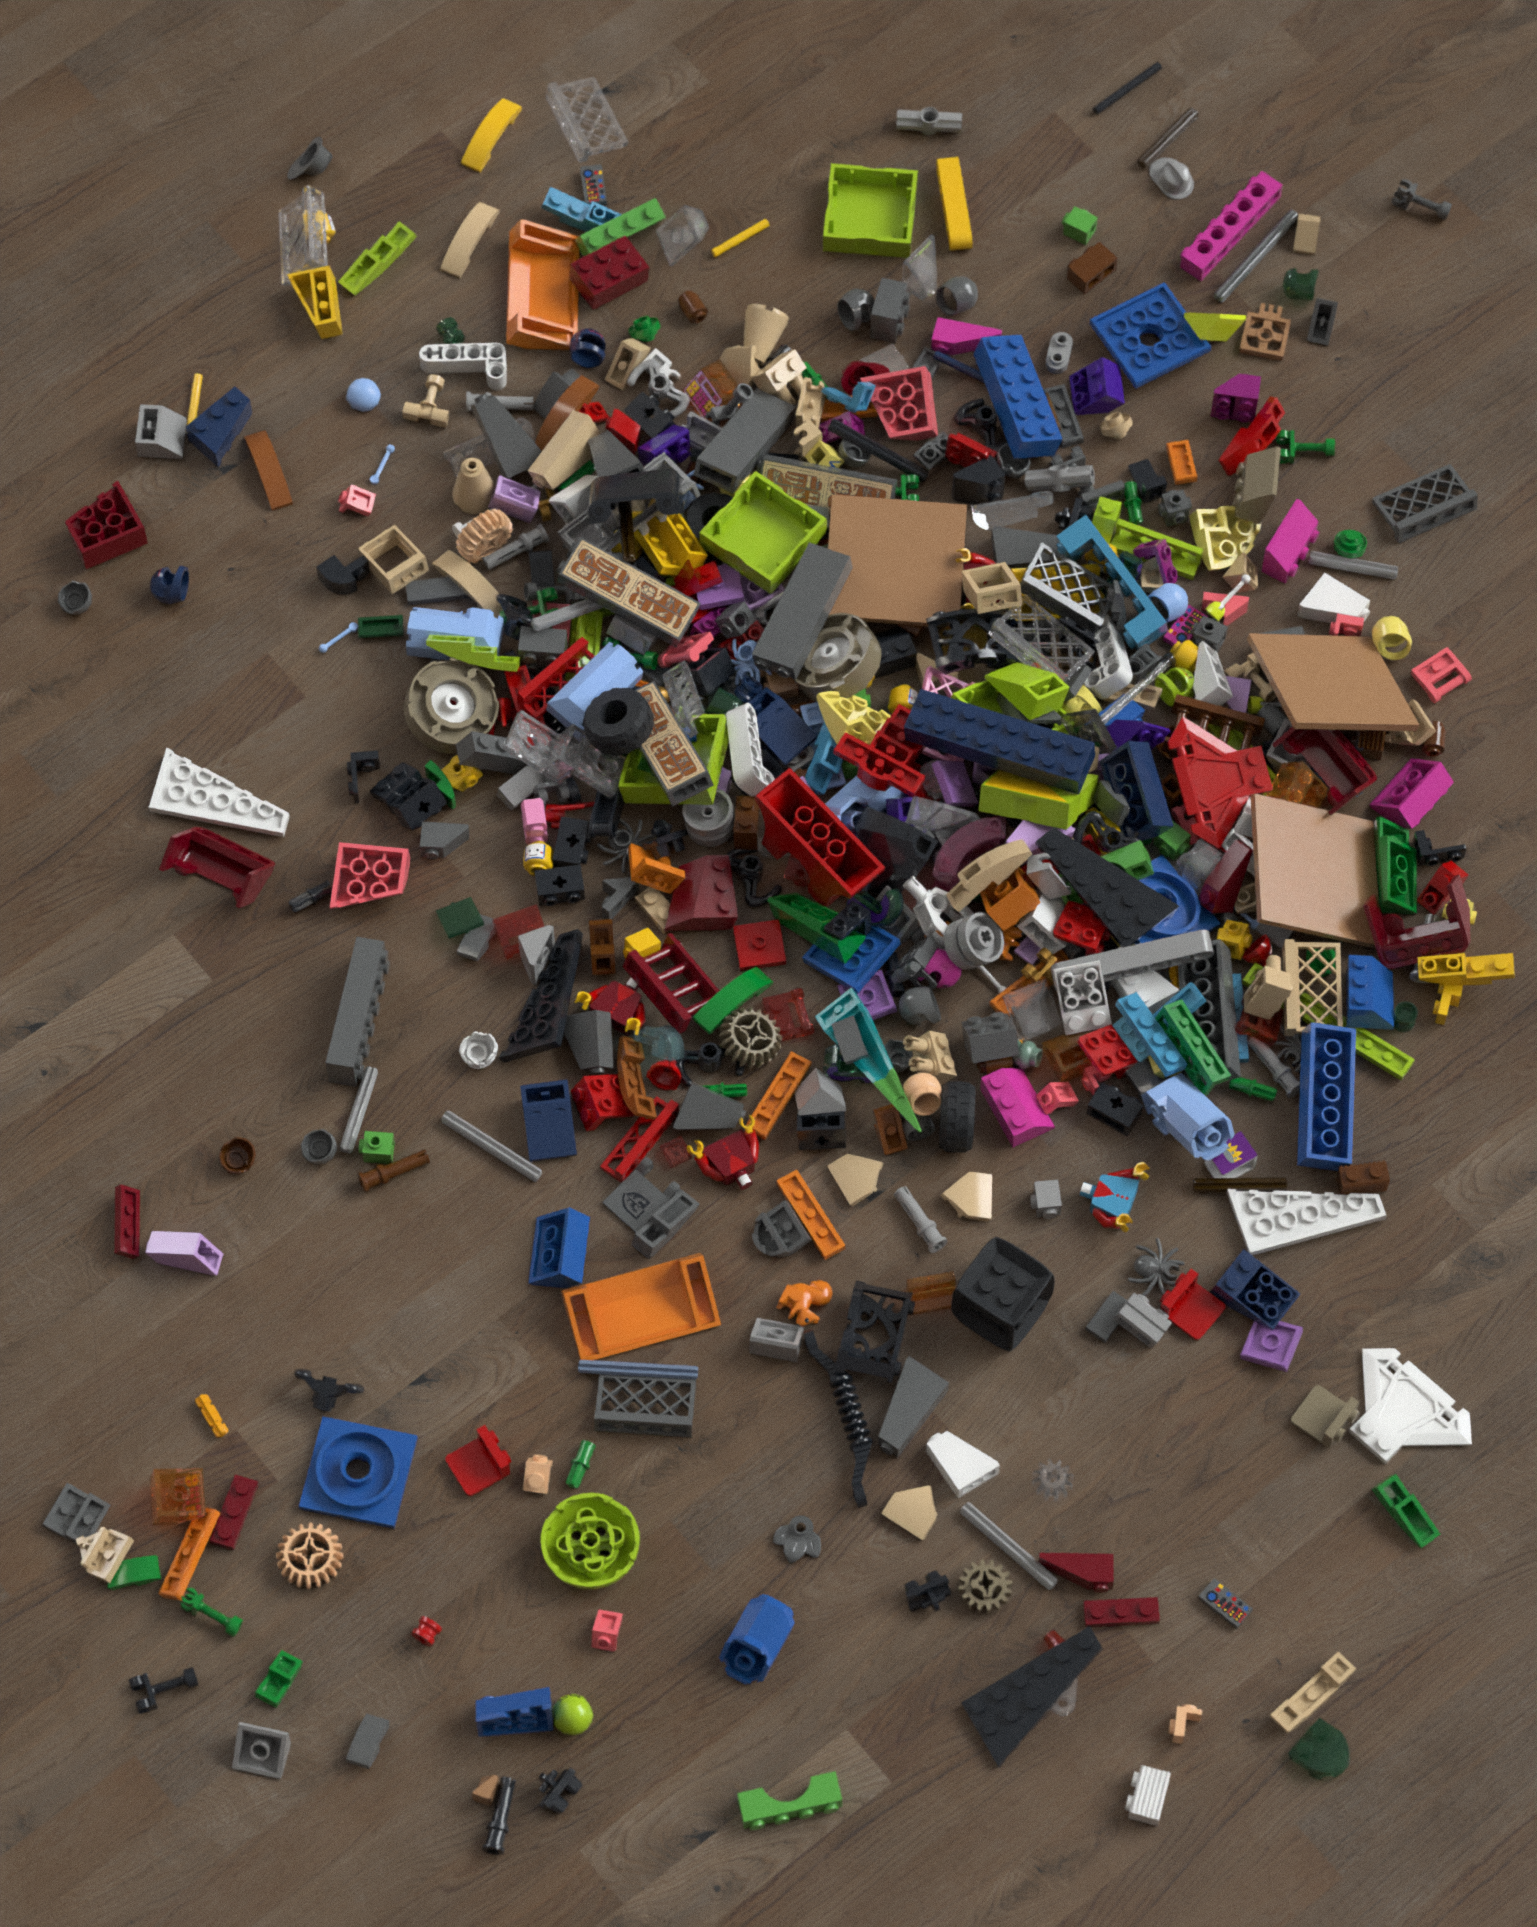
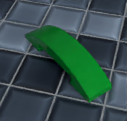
M758 967L752 968L735 978L715 994L694 1015L693 1020L704 1031L711 1034L724 1023V1019L734 1010L738 1009L754 995L758 997L773 985V981Z

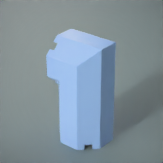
M413 607L407 627V634H409V640H411H406L407 655L449 660L452 657L426 645L429 635L475 637V646L497 647V656H499L504 631V620L501 616H498V619L493 617L494 612L488 609L469 608L463 614V611L458 613Z
M609 642L547 703L546 710L575 736L582 739L583 735L587 736L584 731L583 719L585 711L592 700L598 697L600 693L609 691L612 688L632 689L642 679L643 670L641 667L638 670L634 666L637 663L636 659L621 645L613 647V643Z
M856 775L825 805L857 837L855 825L865 807L887 814L886 799L907 797L908 795L893 786L886 791L875 790L861 782Z
M1182 1073L1171 1077L1141 1095L1148 1115L1152 1113L1155 1117L1152 1120L1155 1127L1165 1136L1170 1133L1194 1157L1199 1158L1200 1156L1205 1160H1211L1226 1151L1228 1138L1232 1140L1234 1136L1231 1120Z

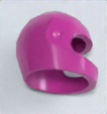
M940 948L936 949L923 969L928 975L932 972L935 973L937 977L936 988L940 989L949 988L956 984L962 973V969L949 959L946 950Z

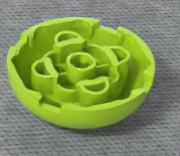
M582 1493L565 1499L555 1507V1510L545 1520L542 1528L541 1549L547 1566L561 1581L580 1589H599L616 1583L631 1569L639 1551V1530L633 1515L625 1506L604 1494ZM602 1528L606 1530V1534L599 1536L596 1530ZM575 1531L582 1534L579 1540H574L571 1537ZM593 1543L594 1546L589 1547L587 1544ZM606 1550L610 1553V1556L603 1557L599 1556V1554ZM579 1554H582L586 1557L581 1562L575 1560L576 1556Z

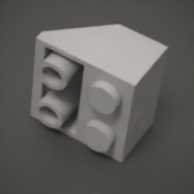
M140 404L135 441L138 457L183 459L187 418L162 405Z

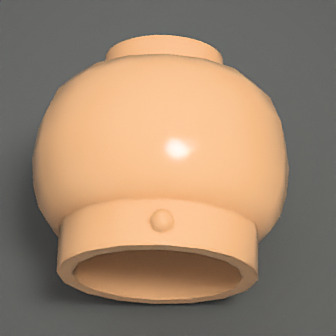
M917 1073L905 1081L903 1090L914 1113L926 1116L939 1109L942 1087L936 1077L929 1073Z

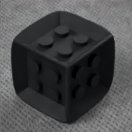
M994 1237L982 1248L960 1278L952 1294L951 1311L960 1322L999 1348L1012 1351L1021 1343L1045 1310L1053 1295L1055 1278L1052 1272L1037 1259L1002 1238Z

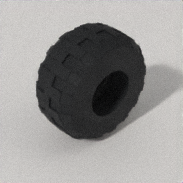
M722 493L704 494L693 500L688 508H686L684 520L699 542V532L719 510L732 500V496ZM705 550V552L708 555L707 559H718L717 557H715L714 555Z
M612 688L609 691L600 693L588 705L583 719V726L589 741L601 753L612 756L628 754L640 748L649 738L654 726V716L648 702L641 693L631 688Z
M948 1081L942 1085L939 1147L945 1152L966 1153L973 1148L976 1087L970 1084V1082Z

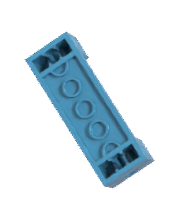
M1086 515L1056 536L1058 542L1056 544L1057 551L1074 562L1093 549L1092 552L1097 560L1106 563V571L1113 580L1118 579L1125 597L1130 596L1132 598L1133 607L1139 615L1124 625L1125 633L1123 634L1125 642L1131 649L1135 648L1138 651L1141 646L1146 643L1151 644L1168 631L1166 620Z

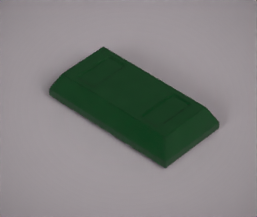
M403 615L358 617V637L361 639L404 636Z

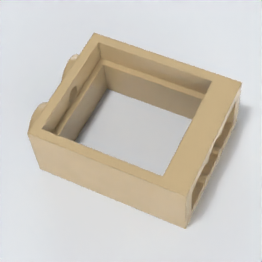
M396 525L384 530L380 535L358 548L360 557L364 555L369 561L370 571L392 594L429 571L426 557ZM398 545L409 559L386 573L374 560Z
M1006 562L962 571L963 591L978 614L1022 605L1021 585Z

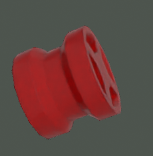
M422 1616L419 1619V1626L413 1629L411 1635L420 1643L431 1647L435 1642V1636L442 1631V1627L430 1618Z

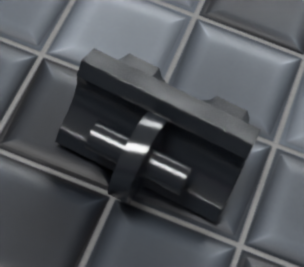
M1076 498L1072 514H1070L1069 508H1064L1063 512L1056 513L1054 519L1060 524L1059 529L1065 530L1066 526L1070 527L1085 515L1091 521L1093 508L1082 505L1083 499Z
M659 819L654 822L653 829L651 830V834L656 836L657 839L643 843L644 850L651 848L655 860L670 855L666 843L671 854L685 850L682 837L688 835L686 828L670 834L672 825L663 819Z
M935 1570L925 1576L926 1583L921 1586L914 1580L905 1583L907 1604L911 1612L920 1608L924 1610L930 1606L934 1612L940 1610L938 1603L946 1600L945 1597L951 1595L948 1584L949 1580L946 1575L941 1576Z
M571 1767L568 1770L564 1769L556 1781L555 1778L559 1773L554 1769L549 1775L541 1773L538 1779L542 1782V1785L538 1790L543 1794L548 1788L550 1790L538 1806L543 1810L549 1808L557 1814H562L569 1804L559 1796L563 1789L574 1796L583 1785L574 1776L576 1771Z

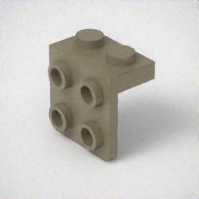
M1316 1385L1292 1416L1291 1423L1330 1449L1335 1441L1339 1442L1342 1439L1348 1423L1353 1424L1360 1413L1357 1410L1359 1401L1351 1396L1348 1402L1345 1403L1320 1385Z

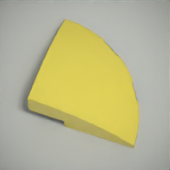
M1220 506L1218 509H1196L1189 515L1196 545L1203 549L1202 559L1209 571L1228 568L1240 554L1244 552L1247 555L1254 546L1253 542L1256 535L1260 532L1261 523L1257 524L1235 517L1236 507Z
M827 691L818 693L816 696L824 722L836 744H838L846 732L870 745L877 731H880L887 718L891 717L882 709L878 712L868 707L867 700L854 695L850 698L840 697L839 692Z

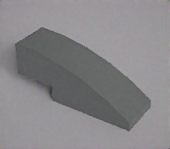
M683 1190L679 1191L652 1214L650 1221L634 1234L631 1245L650 1259L680 1230L700 1204Z

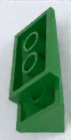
M1381 816L1376 817L1374 841L1381 912L1386 914H1416L1417 857L1416 849L1409 846V830Z
M798 893L768 898V904L775 920L779 919L780 924L844 964L847 963L865 940V935L854 930L843 940H839L826 933L824 926L838 912Z

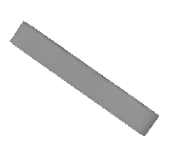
M1198 930L1053 964L1050 969L1055 990L1057 991L1053 969L1100 960L1104 982L1204 960L1212 957L1214 951L1209 931Z

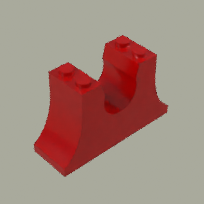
M791 768L787 769L755 796L765 823V834L761 844L776 860L783 857L787 852L799 860L810 878L808 893L817 903L828 907L841 895L851 899L885 870V866Z

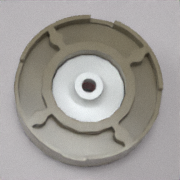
M835 613L829 615V620L825 621L796 679H793L807 698L818 702L817 694L827 691L839 692L840 697L849 698L864 690L876 674L881 661L880 644L866 623L856 615Z
M455 658L439 662L433 661L417 673L406 692L404 699L406 723L412 734L425 746L438 752L455 754L457 753L456 744L471 731L488 734L493 727L499 711V701H497L494 691L495 685L490 677L476 665Z

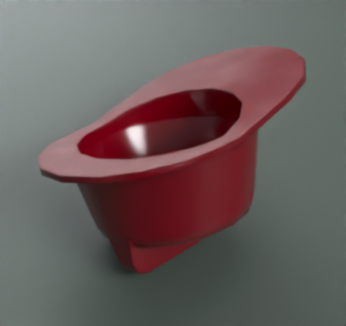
M859 360L853 361L841 372V386L846 393L852 395L854 387L858 382H862L860 378L890 373V371L883 364Z

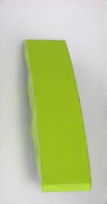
M398 222L386 237L382 235L370 250H364L338 283L354 296L357 295L405 251L417 237L416 234L401 222Z
M429 635L426 640L427 646L469 664L517 672L520 666V657L497 656V647L475 646V637Z

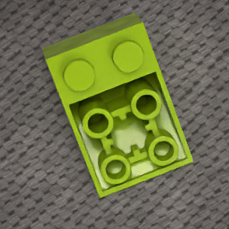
M1018 662L986 674L984 677L1029 720L1061 708L1070 688L1055 673Z

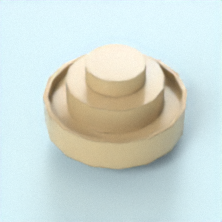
M1115 412L1106 416L1099 427L1104 436L1120 439L1126 436V432L1129 431L1133 422L1129 414Z

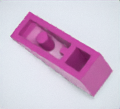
M937 317L931 349L949 355L975 351L981 337L1002 336V330Z

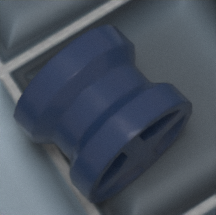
M744 676L741 680L742 684L736 687L734 693L741 701L748 703L756 694L763 690V686L755 678Z

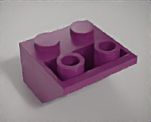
M1237 374L1214 389L1210 417H1216L1221 420H1238L1244 423L1252 422L1256 416L1261 376Z

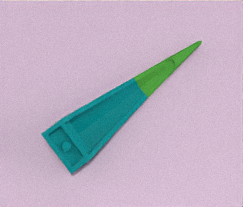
M850 988L818 1013L815 1018L824 1032L838 1045L831 1024L854 1016L868 1057L853 1063L907 1121L921 1133L919 1123L870 1013L857 993Z

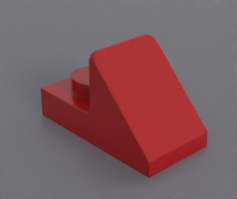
M689 559L674 579L677 590L687 596L723 582L715 561L693 569Z

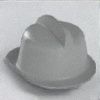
M1161 158L1152 163L1150 176L1166 196L1172 199H1183L1191 194L1194 188V181L1189 169L1184 164L1172 158Z

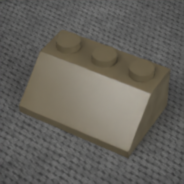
M1273 447L1248 454L1244 462L1239 463L1236 470V475L1239 478L1234 488L1237 494L1233 501V506L1236 507L1235 517L1257 524L1262 522L1277 494L1281 448Z

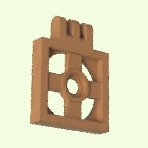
M1261 303L1259 314L1252 312L1247 314L1239 353L1283 361L1291 320L1281 318L1283 307L1278 306L1277 313H1273L1274 305L1270 304L1269 310L1265 311L1266 303ZM1264 322L1263 327L1259 329L1250 328L1257 323ZM1272 324L1277 326L1283 334L1274 333L1271 329ZM1268 333L1270 337L1263 339L1261 334ZM1247 337L1258 339V348L1251 347L1246 340ZM1270 342L1282 343L1281 347L1276 351L1267 350L1268 343Z

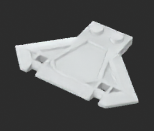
M1395 1348L1362 1349L1366 1413L1350 1428L1349 1433L1384 1464L1403 1446H1456L1472 1444L1469 1412L1464 1408L1459 1412L1455 1411L1452 1408V1405L1456 1402L1409 1360L1404 1365L1397 1360L1401 1355L1400 1352ZM1389 1367L1396 1371L1394 1375L1388 1370ZM1444 1414L1451 1419L1449 1422L1442 1417Z

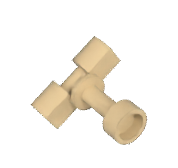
M434 374L428 375L425 384L428 389L426 400L421 401L420 404L405 402L403 419L418 422L419 418L431 420V425L446 428L449 411L438 409L434 403L437 392L443 389L445 381L442 377Z
M1254 652L1247 656L1245 663L1241 665L1235 663L1224 670L1226 676L1252 680L1261 690L1259 695L1265 702H1271L1277 697L1271 684H1267L1259 675L1261 666Z

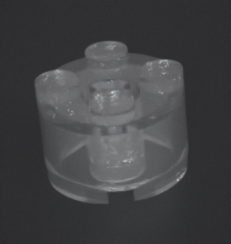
M1199 839L1188 854L1184 853L1178 859L1177 864L1180 866L1177 874L1184 878L1193 887L1195 892L1201 894L1205 880L1224 854L1209 843Z

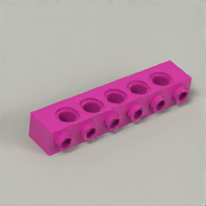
M1263 171L1256 177L1253 176L1249 180L1247 187L1235 195L1234 201L1230 205L1224 206L1220 216L1217 219L1213 218L1208 224L1207 229L1196 236L1194 243L1182 251L1180 255V268L1199 281H1202L1281 197L1283 185Z

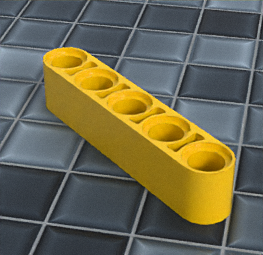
M959 158L936 159L937 176L950 251L972 249V233Z

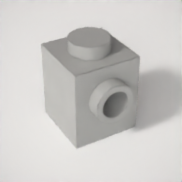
M1058 1180L1034 1182V1195H1030L1031 1209H1036L1037 1217L1051 1219L1061 1215L1062 1204Z

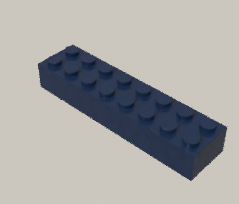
M920 689L904 725L906 741L1078 795L1095 758L1094 742Z

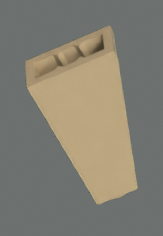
M572 411L529 468L528 472L536 486L553 490L593 458L588 440L601 434V432L589 415Z

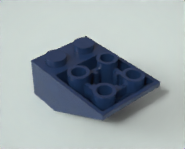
M767 687L748 702L754 708L757 716L760 748L762 750L766 749L773 758L786 766L817 739V735L780 696Z
M559 1080L520 1085L530 1162L577 1156L568 1081Z
M1244 1249L1210 1291L1212 1295L1229 1308L1270 1330L1276 1327L1300 1296L1297 1290Z

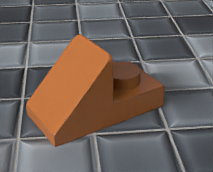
M890 1104L873 1109L876 1122L874 1129L884 1155L908 1149L900 1114L894 1105Z

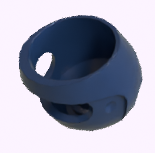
M585 328L572 336L570 341L571 359L577 365L585 368H594L601 365L605 358L604 351L606 348V342L601 333L592 328Z
M180 565L176 574H173L168 567L161 568L153 574L150 580V590L155 599L163 604H174L185 600L189 585V571L187 567Z

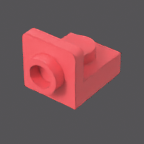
M351 484L339 496V512L344 513L348 508L368 517L371 514L376 494Z
M1337 613L1336 622L1331 621L1329 635L1338 636V633H1343L1346 636H1361L1364 618Z
M1091 1065L1084 1068L1083 1078L1081 1079L1086 1091L1090 1090L1091 1094L1094 1095L1099 1088L1097 1081H1106L1112 1074L1103 1077Z
M1050 1082L1036 1095L1046 1115L1051 1114L1057 1107H1073L1079 1102L1069 1082Z
M598 1609L592 1630V1648L616 1651L617 1637L623 1614Z

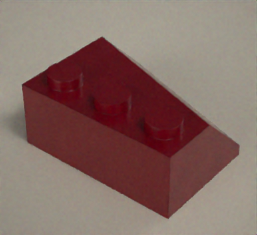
M118 480L112 484L113 488L109 491L99 494L95 502L89 506H84L65 521L77 554L86 569L148 544L144 526Z
M706 855L679 866L678 869L685 871V879L673 890L664 931L732 930L738 914L729 855Z

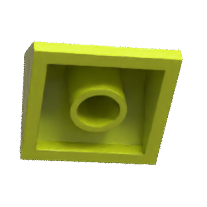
M1184 312V318L1200 340L1227 341L1246 320V315Z

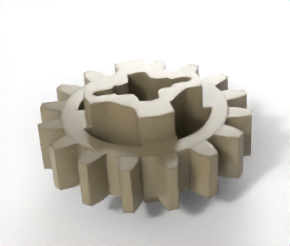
M982 1559L980 1566L972 1562L971 1570L965 1568L963 1572L965 1577L963 1576L959 1579V1583L962 1584L959 1586V1593H965L962 1595V1602L969 1600L968 1608L971 1609L976 1606L977 1613H980L982 1608H984L987 1614H990L992 1607L999 1611L1000 1603L1006 1605L1008 1602L1006 1597H1011L1012 1590L1008 1589L1012 1587V1581L1007 1580L1009 1572L1002 1573L1003 1565L1000 1564L996 1568L994 1567L993 1560L990 1561L989 1565H985V1561ZM979 1574L976 1580H971L975 1575ZM983 1579H985V1584L989 1588L988 1594H986V1590L982 1586ZM1001 1591V1593L995 1599L992 1600L994 1594H997Z

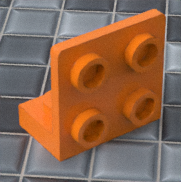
M633 843L628 846L632 881L671 894L685 879V871L672 867L669 856L655 860L652 850H644L643 847Z

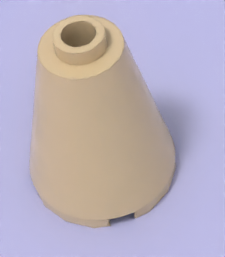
M749 304L745 311L743 347L755 345L757 352L754 353L756 365L759 367L765 364L787 326L788 316L776 308L769 311L765 309L766 305Z
M468 458L463 461L452 491L454 503L463 512L469 514L485 512L489 508L488 505L495 488L492 478L479 459Z

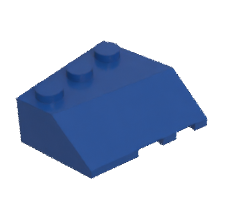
M550 1687L498 1697L486 1696L481 1698V1700H476L478 1736L553 1731Z

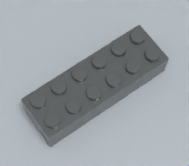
M356 937L326 1059L330 1083L357 1087L358 1080L363 1077L365 1066L362 1065L363 1059L368 1058L370 1044H367L368 1039L373 1037L375 1023L372 1022L374 1016H378L380 1002L377 1001L379 995L384 993L385 981H383L384 974H388L390 968V961H388L389 951L385 950L384 941Z
M1218 939L1211 941L1214 951L1212 957L1178 965L1179 989L1182 990L1188 983L1192 982L1206 999V1002L1194 1011L1192 1015L1231 1074L1228 1080L1241 1078L1231 952L1224 942ZM1189 1056V1062L1193 1066V1062ZM1201 1075L1202 1082L1206 1085L1207 1083Z

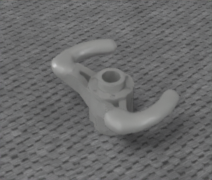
M649 359L636 366L629 375L627 385L630 387L634 386L638 376L643 371L649 370V395L652 394L657 400L668 398L678 402L679 405L670 412L675 418L680 416L690 403L689 396L675 389L670 379L665 374L660 373L657 361Z

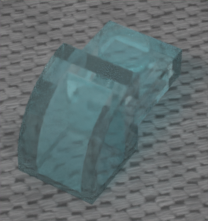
M645 1026L644 1029L639 1030L638 1035L634 1034L633 1040L652 1046L651 1055L669 1061L684 1057L683 1039L672 1026Z

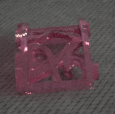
M997 816L980 819L956 831L945 842L936 858L933 876L936 878L933 888L937 887L949 892L960 882L957 874L985 853L1002 846L1005 843L1006 817Z

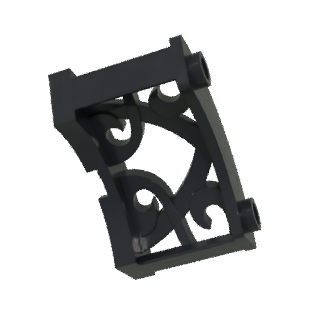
M963 609L951 612L939 611L934 613L932 617L926 619V622L929 626L936 657V668L946 675L974 668V664H985V668L997 670L1016 662L1025 664L1023 657L1017 652L1010 623L1014 621L1013 616L1004 610H995L978 614L976 609ZM973 625L978 626L991 637L983 649H979L973 641L962 638L964 633ZM949 626L951 630H944L942 635L952 637V639H939L937 629ZM941 646H949L946 656H943ZM968 647L969 651H963V648Z
M856 1280L847 1320H851V1324H847L846 1330H844L838 1350L835 1372L844 1373L845 1369L885 1377L888 1378L887 1382L892 1383L894 1376H899L901 1362H898L907 1319L908 1315H913L916 1301H912L913 1293L868 1285L866 1282ZM864 1293L881 1296L879 1303ZM887 1297L903 1301L899 1313L892 1311L895 1303L889 1304L886 1311L882 1308ZM871 1312L873 1313L869 1321L865 1322L861 1319V1315L866 1314L869 1318ZM879 1319L890 1339L878 1348L870 1350L867 1340L860 1334L855 1333V1331L867 1330ZM901 1322L899 1332L897 1333L894 1324ZM862 1344L865 1352H861L862 1347L855 1348L854 1345ZM894 1348V1352H893V1356H892V1355L889 1354L888 1352H889L891 1349ZM881 1360H886V1361L888 1362V1364H887V1363H882V1362H880V1361H881Z

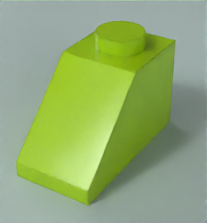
M1100 497L1092 524L1105 541L1111 544L1116 524L1120 518L1122 502Z

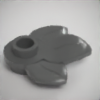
M799 1515L794 1517L790 1524L780 1526L774 1534L773 1543L784 1545V1554L789 1563L799 1560L805 1552L814 1558H818L820 1554V1537L813 1531V1523L806 1516ZM804 1523L806 1526L805 1531L798 1532L796 1529L797 1525Z

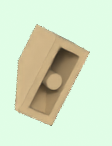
M634 338L621 341L605 380L619 389L625 390L628 386L627 380L630 373L647 358L651 348Z

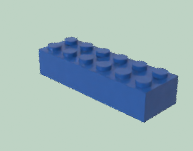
M1022 335L981 337L973 355L1014 459L1054 456L1063 439Z
M1311 1022L1302 1030L1297 1166L1338 1171L1340 1166L1345 1167L1347 1165L1349 1167L1352 1164L1356 1029Z

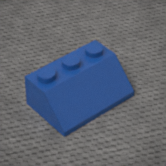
M1348 955L1346 968V1027L1393 1030V972L1372 956Z
M568 1207L537 1217L528 1284L568 1288L582 1283L589 1232V1216Z

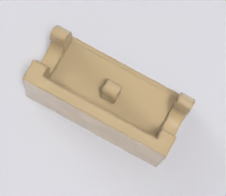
M804 377L796 412V428L805 423V420L809 418L819 429L826 395L821 392L822 388H824L822 381L819 382L818 386L812 385L811 378Z
M807 418L805 423L794 431V436L803 432V437L799 441L800 447L794 451V454H800V461L809 463L805 455L819 440L822 441V432Z

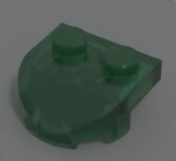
M1320 1717L1288 1752L1291 1760L1308 1770L1311 1777L1322 1780V1777L1331 1775L1337 1777L1347 1769L1351 1760L1350 1749L1345 1736L1341 1731Z

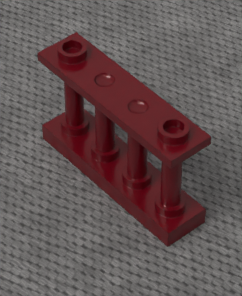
M672 933L667 934L661 950L642 957L635 949L628 953L622 966L678 1034L686 1031L692 1016L720 991ZM666 957H669L676 965L660 974H656L649 966ZM681 973L690 982L673 991H670L663 983ZM695 990L704 999L687 1008L683 1007L677 1000Z

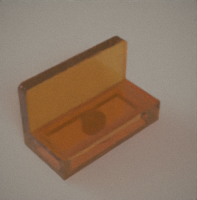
M954 1271L907 1279L906 1291L907 1293H913L912 1301H916L913 1314L951 1308L952 1294L956 1283Z

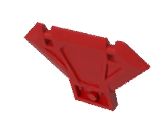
M1182 717L1167 744L1169 750L1176 749L1178 757L1173 758L1172 762L1187 816L1194 815L1196 824L1190 825L1191 832L1219 849L1248 798L1253 794H1263L1273 790L1261 746L1237 751L1190 720ZM1189 746L1191 754L1187 755L1185 747ZM1203 813L1208 814V821H1205Z

